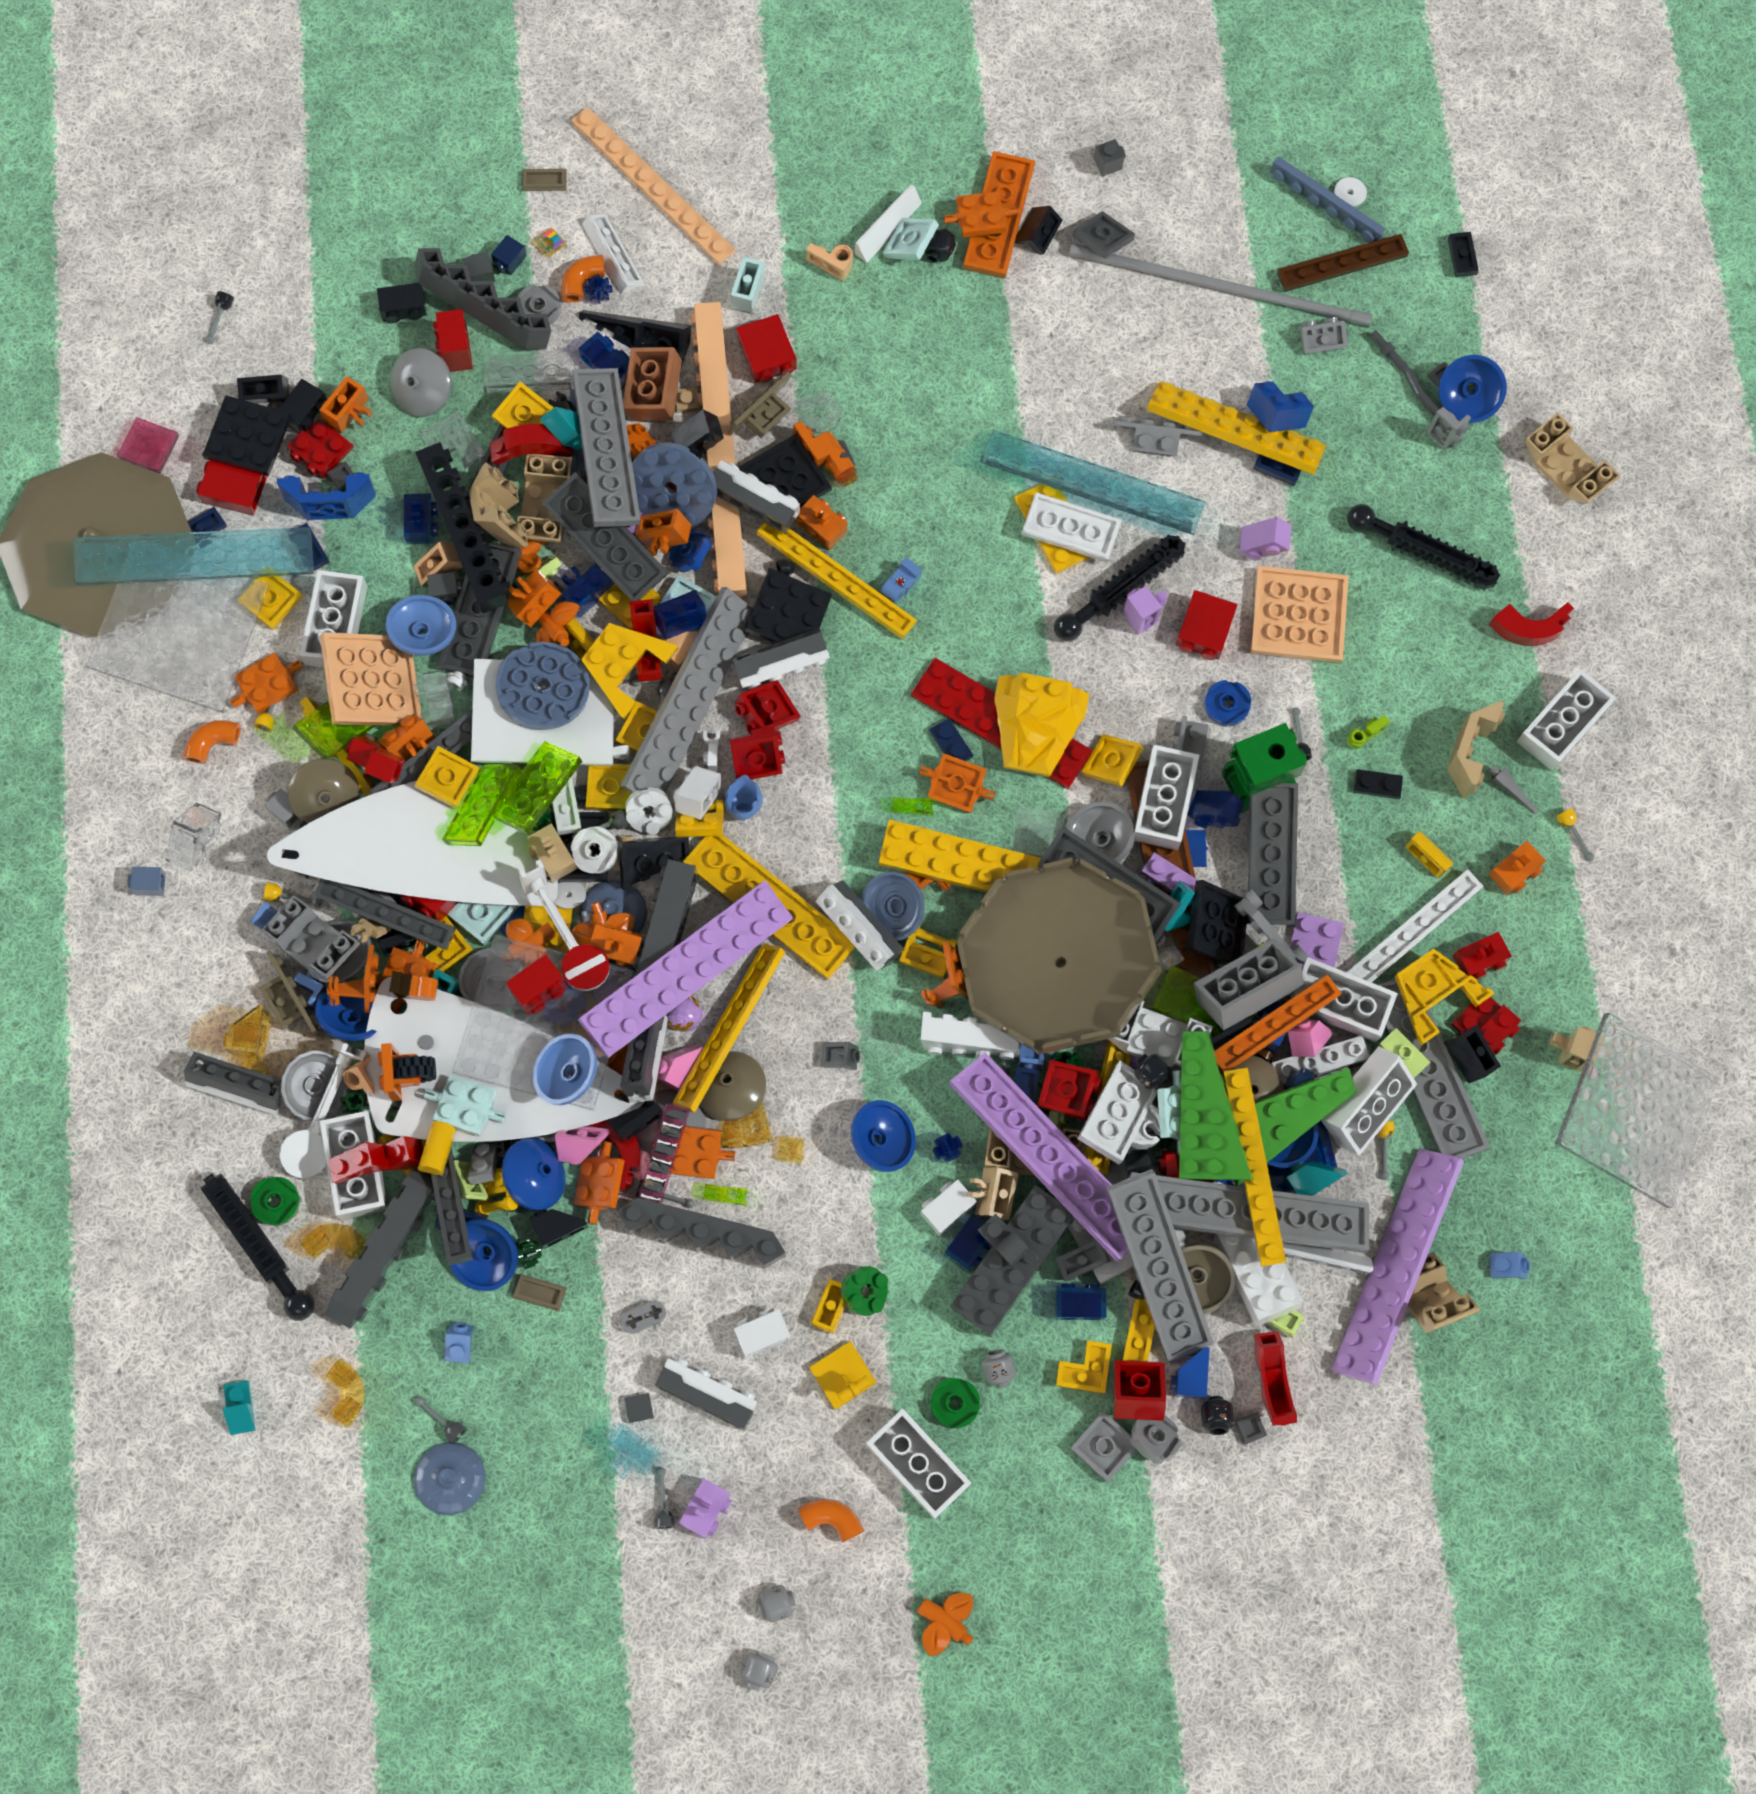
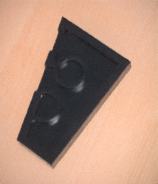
M666 837L619 842L621 889H629L632 885L640 881L644 882L650 879L651 876L660 873L662 866L667 865L668 859L683 863L689 855V837Z

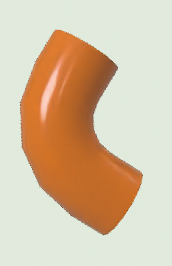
M603 255L580 258L568 267L563 275L561 297L564 302H581L584 299L583 286L585 282L592 278L605 277Z
M214 720L201 725L191 734L185 746L183 758L190 762L206 764L208 753L214 745L218 743L237 745L241 733V724L228 720Z
M819 1499L797 1508L808 1531L823 1524L831 1525L837 1531L842 1543L865 1531L851 1508L838 1500Z

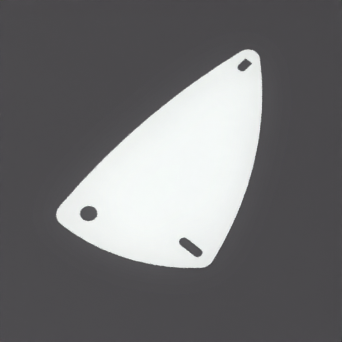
M507 768L480 769L457 809L415 788L416 781L371 794L331 811L291 833L273 845L267 852V859L274 866L317 878L377 891L478 904L543 906L538 895H535L533 892L526 895L521 887L518 870L523 868L527 874L537 868L535 862L537 857L533 859L526 848L529 845L527 837L537 831L531 830L526 825L527 819L523 818L525 810H519L513 772ZM500 778H504L507 781L506 798L504 801H498L496 798L497 781ZM282 849L297 851L299 857L297 859L281 858ZM546 878V891L552 901L555 902L558 895V880L552 883L551 880Z
M391 977L385 979L378 988L366 1030L368 1032L373 1029L377 1032L372 1037L365 1039L364 1051L366 1054L364 1058L369 1055L371 1056V1061L365 1065L366 1075L374 1086L375 1095L367 1089L366 1092L375 1126L381 1133L427 1140L437 1109V1102L424 1099L425 1091L428 1088L429 1090L441 1093L445 1088L449 1075L496 1089L497 1092L492 1103L493 1110L506 1113L503 1123L489 1119L484 1125L480 1136L456 1129L453 1142L502 1141L558 1133L560 1130L568 1131L617 1117L640 1108L645 1102L629 1101L627 1103L617 1099L614 1093L618 1089L622 1090L620 1087L622 1075L597 1061L594 1080L584 1095L567 1105L550 1104L543 1100L535 1090L533 1069L541 1050L555 1037L491 1008L438 989L434 1001L404 999L407 1002L406 1011L402 1014H395L390 1007L392 1001L396 999L389 993ZM424 1035H429L434 1040V1045L429 1050H424L419 1045V1040ZM391 1043L399 1052V1055L417 1054L419 1057L422 1055L426 1057L432 1056L436 1061L437 1078L435 1080L426 1081V1083L420 1082L418 1086L401 1088L402 1104L393 1122H387L385 1119L392 1100L385 1095L384 1090H381L379 1085V1076L383 1075V1068L378 1063V1052L381 1051V1044Z

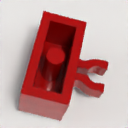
M1499 932L1465 946L1452 955L1459 969L1477 980L1487 975L1486 971L1492 968L1495 972L1507 966L1506 962L1512 957Z

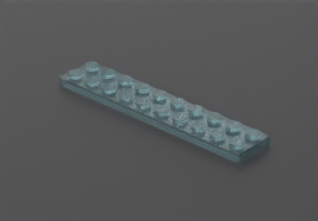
M996 430L992 431L979 462L1192 535L1195 534L1206 501Z
M311 527L73 538L76 585L314 574Z

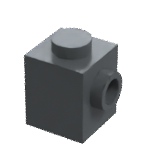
M1116 139L1096 146L1094 161L1102 177L1122 170L1126 154L1124 148L1119 146Z
M488 253L472 254L462 259L463 265H467L471 281L495 282Z
M455 572L427 575L429 596L436 597L447 605H452L455 603L454 601H458L462 580H457Z

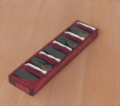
M666 1103L638 1197L658 1203L663 1202L691 1109Z

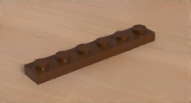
M1402 234L1284 267L1278 269L1277 274L1284 292L1405 258L1408 256L1409 251Z

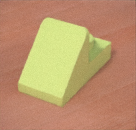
M454 1160L462 1200H487L488 1195L483 1183L474 1185L469 1183L467 1177L471 1162Z

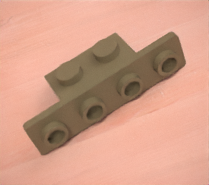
M787 372L783 377L779 375L772 382L770 389L765 388L758 395L756 402L753 400L749 402L744 408L745 412L742 415L736 414L730 421L732 426L728 433L732 436L742 425L746 424L762 439L791 410L776 394L787 384L792 374Z
M271 951L266 952L279 976L259 987L279 1024L284 1030L304 1018L315 1036L320 1035L317 1030L320 1025L315 1015L311 1014L309 1016L305 1008L309 1005L304 996L296 994L294 988L297 987V984L291 974L285 975L282 968L286 967L280 955L274 956Z

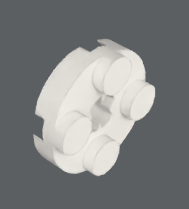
M647 787L648 790H636L626 801V820L635 830L655 835L665 828L672 818L670 799L665 792L658 788ZM649 806H652L653 813L645 814V811L643 809L645 807L649 808Z
M598 826L585 828L579 831L572 841L571 851L576 866L584 872L602 874L611 869L616 863L619 856V842L605 828ZM597 843L600 846L599 850L601 852L593 857L591 856L592 851L589 848L592 844L596 846Z

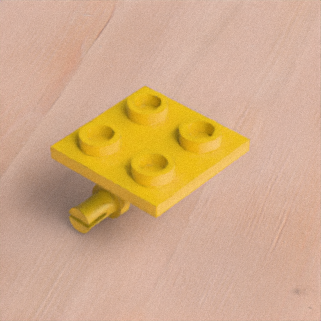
M851 1341L809 1367L835 1410L877 1384Z

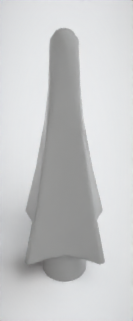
M1493 765L1488 770L1494 777L1491 780L1516 798L1532 813L1536 814L1538 812L1516 784L1506 767L1501 771Z

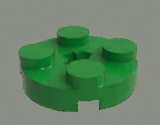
M283 1177L266 1178L258 1182L250 1194L251 1211L255 1218L263 1224L281 1226L295 1217L299 1210L301 1198L295 1185L288 1179ZM279 1195L281 1197V1200H279L281 1202L280 1205L273 1208L270 1207V1197L276 1198Z
M871 1266L855 1267L851 1274L845 1276L841 1286V1297L849 1307L847 1309L853 1314L870 1316L881 1312L888 1293L887 1276ZM867 1285L868 1293L863 1297L864 1293H861V1289Z
M949 1378L937 1385L931 1397V1411L934 1418L941 1425L950 1429H960L968 1426L975 1420L980 1409L978 1391L970 1382L962 1379ZM956 1396L955 1399L959 1397L962 1400L959 1404L961 1409L955 1410L953 1408L952 1410L949 1407L951 1397Z

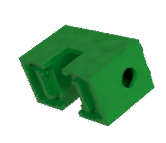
M1286 723L1233 745L1229 756L1231 759H1235L1225 763L1221 774L1241 814L1249 811L1250 796L1281 783H1296L1294 778L1301 776L1306 766V755L1302 749L1299 750L1296 744V735L1293 729L1288 728Z

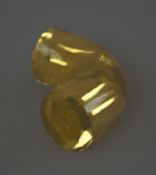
M330 1223L315 1228L306 1234L299 1243L314 1259L328 1248L335 1247L339 1248L352 1260L365 1249L366 1239L348 1225Z
M340 1358L326 1375V1379L332 1382L339 1389L340 1393L337 1404L329 1414L346 1428H349L363 1407L365 1389L361 1376L343 1358Z

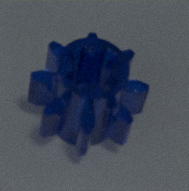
M599 274L592 279L588 278L589 285L584 286L585 293L588 294L589 301L595 299L598 301V304L604 299L609 301L608 293L613 292L612 285H609V278L606 277L604 279Z
M947 1133L934 1141L936 1147L932 1151L937 1160L943 1158L945 1163H948L961 1155L959 1149L963 1148V1144L958 1135L952 1138L951 1134Z

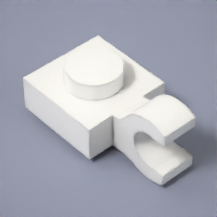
M704 730L703 741L708 746V751H704L703 765H707L708 770L718 773L720 732L716 731V737L709 739L707 737V730Z

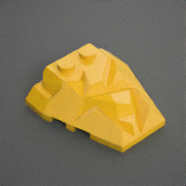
M1019 673L1017 676H999L994 702L997 709V723L1000 730L1004 768L1050 777L1064 754V750L1073 739L1077 728L1086 716L1090 694L1082 689L1072 687V683L1068 681L1028 673Z

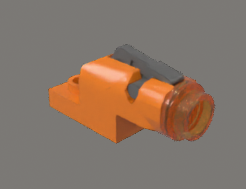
M802 420L794 424L793 435L795 434L818 468L825 465L837 482L844 487L858 479L854 460L845 441L837 440L829 431L814 438L812 430L809 426H805Z

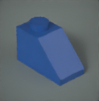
M1204 1347L1178 1369L1175 1376H1171L1170 1390L1174 1391V1397L1203 1400L1207 1398L1210 1347Z

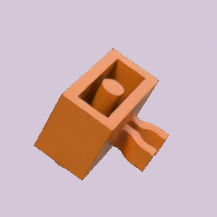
M348 376L343 379L319 409L323 421L343 433L353 419L359 426L362 427L364 425V421L358 417V413L360 415L365 414L369 418L372 415L370 409L363 407L369 400L365 387Z
M815 495L800 508V513L795 519V522L828 550L847 533L848 523L845 517L840 513L836 514L830 509L829 504L824 499L819 500Z
M678 509L640 516V525H637L635 535L647 547L652 556L657 555L658 549L663 554H667L670 546L688 543L692 525Z
M537 569L526 580L520 576L517 578V581L521 584L518 589H514L512 586L508 588L512 596L507 600L509 603L507 606L517 618L530 627L562 594L554 583Z
M412 714L403 718L396 728L384 733L382 739L377 743L387 751L405 759L406 762L412 756L415 757L422 748L425 749L427 744L435 739V736L422 718Z
M1525 841L1488 875L1507 896L1512 891L1517 894L1527 885L1524 882L1527 878L1535 879L1543 871L1541 866L1546 860L1528 841Z
M596 922L590 945L600 948L607 955V958L615 960V964L629 967V964H635L643 934Z

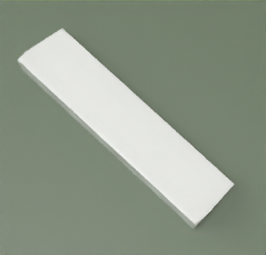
M911 184L855 242V255L863 261L869 262L894 234L901 219L909 218L922 204L914 185Z
M606 214L587 215L582 225L598 254L604 256V265L620 294L643 285V280ZM610 234H611L612 238L614 239L616 245H615L614 242L612 241V239H611V237H610ZM619 252H621V254H622V256L624 257L626 263H625L624 260L622 259V257H621V255H620ZM629 269L631 270L636 280H634V278L632 277Z
M1282 1242L1285 1257L1363 1275H1368L1373 1271L1372 1259L1323 1247Z

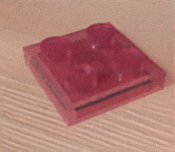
M136 417L117 457L161 474L179 438V434L171 429Z

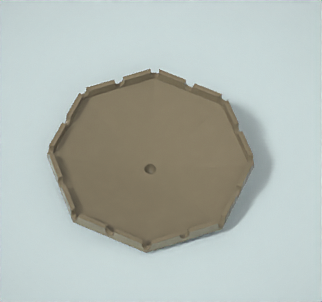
M102 452L30 479L0 536V556L21 610L29 616L53 625L58 624L66 630L87 638H99L125 628L127 623L132 622L135 624L160 614L166 606H169L180 584V576L185 573L196 551L194 535L170 477Z
M1067 858L1043 864L1041 869H1035L1033 866L1007 872L1004 877L999 880L997 878L981 900L980 909L978 911L974 910L959 932L957 940L972 1014L1037 1054L1118 1037L1162 972L1145 898L1136 889L1116 878H1109L1106 872L1083 859L1079 861Z

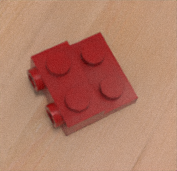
M320 418L306 432L302 430L287 445L290 451L289 456L296 463L303 462L306 465V470L314 477L319 475L323 479L327 476V472L335 468L354 448L352 443Z
M778 680L743 692L735 701V712L747 722L746 728L750 735H752L751 730L769 726H774L775 731L778 732L780 728L797 722L801 717Z
M774 726L751 730V736L729 740L736 779L743 775H747L753 780L783 774L781 764H785L783 750L779 751V746L783 745L780 731L776 732Z
M1490 997L1476 1008L1471 1003L1451 1026L1460 1032L1477 1025L1494 1055H1497L1505 1046L1502 1041L1507 1036L1512 1038L1521 1029L1518 1024L1522 1020L1504 1004L1500 1006Z
M1050 1060L1038 1107L1062 1113L1064 1116L1087 1121L1096 1104L1093 1101L1095 1092L1099 1093L1102 1087V1079L1099 1078L1100 1074L1096 1070Z

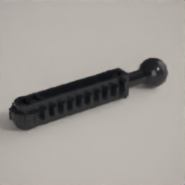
M1361 503L1353 506L1348 512L1347 522L1351 529L1361 533L1372 530L1389 538L1387 543L1391 545V551H1394L1396 548L1400 549L1401 554L1406 551L1409 553V557L1414 555L1418 561L1423 559L1426 565L1432 563L1433 568L1440 567L1443 573L1447 570L1450 572V576L1456 574L1458 575V580L1462 578L1467 579L1466 583L1473 582L1476 588L1479 587L1486 590L1491 587L1494 588L1497 584L1500 574L1498 573L1497 566L1490 564V561L1484 562L1481 557L1477 559L1473 557L1472 553H1465L1464 549L1460 551L1457 549V546L1454 545L1452 547L1448 545L1447 541L1443 543L1440 541V538H1432V534H1424L1423 530L1419 532L1415 530L1414 526L1409 527L1407 521L1403 524L1397 522L1396 526L1378 519L1373 508L1369 505Z
M1168 534L1164 539L1161 538L1159 545L1155 543L1152 550L1147 549L1145 555L1140 554L1138 560L1134 559L1132 561V566L1127 564L1125 571L1120 569L1118 576L1112 575L1111 582L1106 580L1104 587L1099 585L1097 591L1092 589L1089 603L1075 614L1064 613L1060 615L1054 622L1056 636L1062 641L1071 642L1081 635L1082 625L1093 616L1097 615L1099 617L1103 614L1109 617L1111 609L1116 610L1118 607L1117 603L1122 605L1124 598L1127 599V595L1132 590L1138 587L1143 588L1145 582L1150 584L1152 577L1158 578L1159 572L1164 573L1166 567L1171 568L1173 562L1178 563L1179 559L1183 558L1185 554L1186 543L1178 535L1170 536Z
M211 1173L203 1179L205 1185L200 1187L204 1195L268 1284L274 1282L285 1298L283 1310L286 1316L294 1321H303L309 1318L315 1308L313 1296L308 1291L297 1290L286 1274L290 1270L223 1174L220 1173L215 1176Z

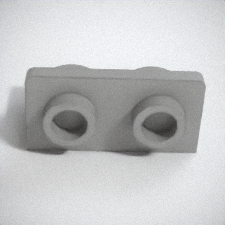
M1337 317L1324 319L1323 324L1317 325L1316 320L1303 322V327L1297 328V332H1300L1303 354L1348 347L1345 320L1338 321Z
M1442 407L1436 412L1426 432L1446 450L1450 445L1455 447L1463 439L1462 435L1469 428L1467 424L1471 417L1466 415L1461 421H1458L1452 412Z
M1182 716L1181 722H1176L1174 736H1178L1177 744L1172 745V749L1200 755L1197 769L1200 770L1203 765L1208 724L1187 721V716Z

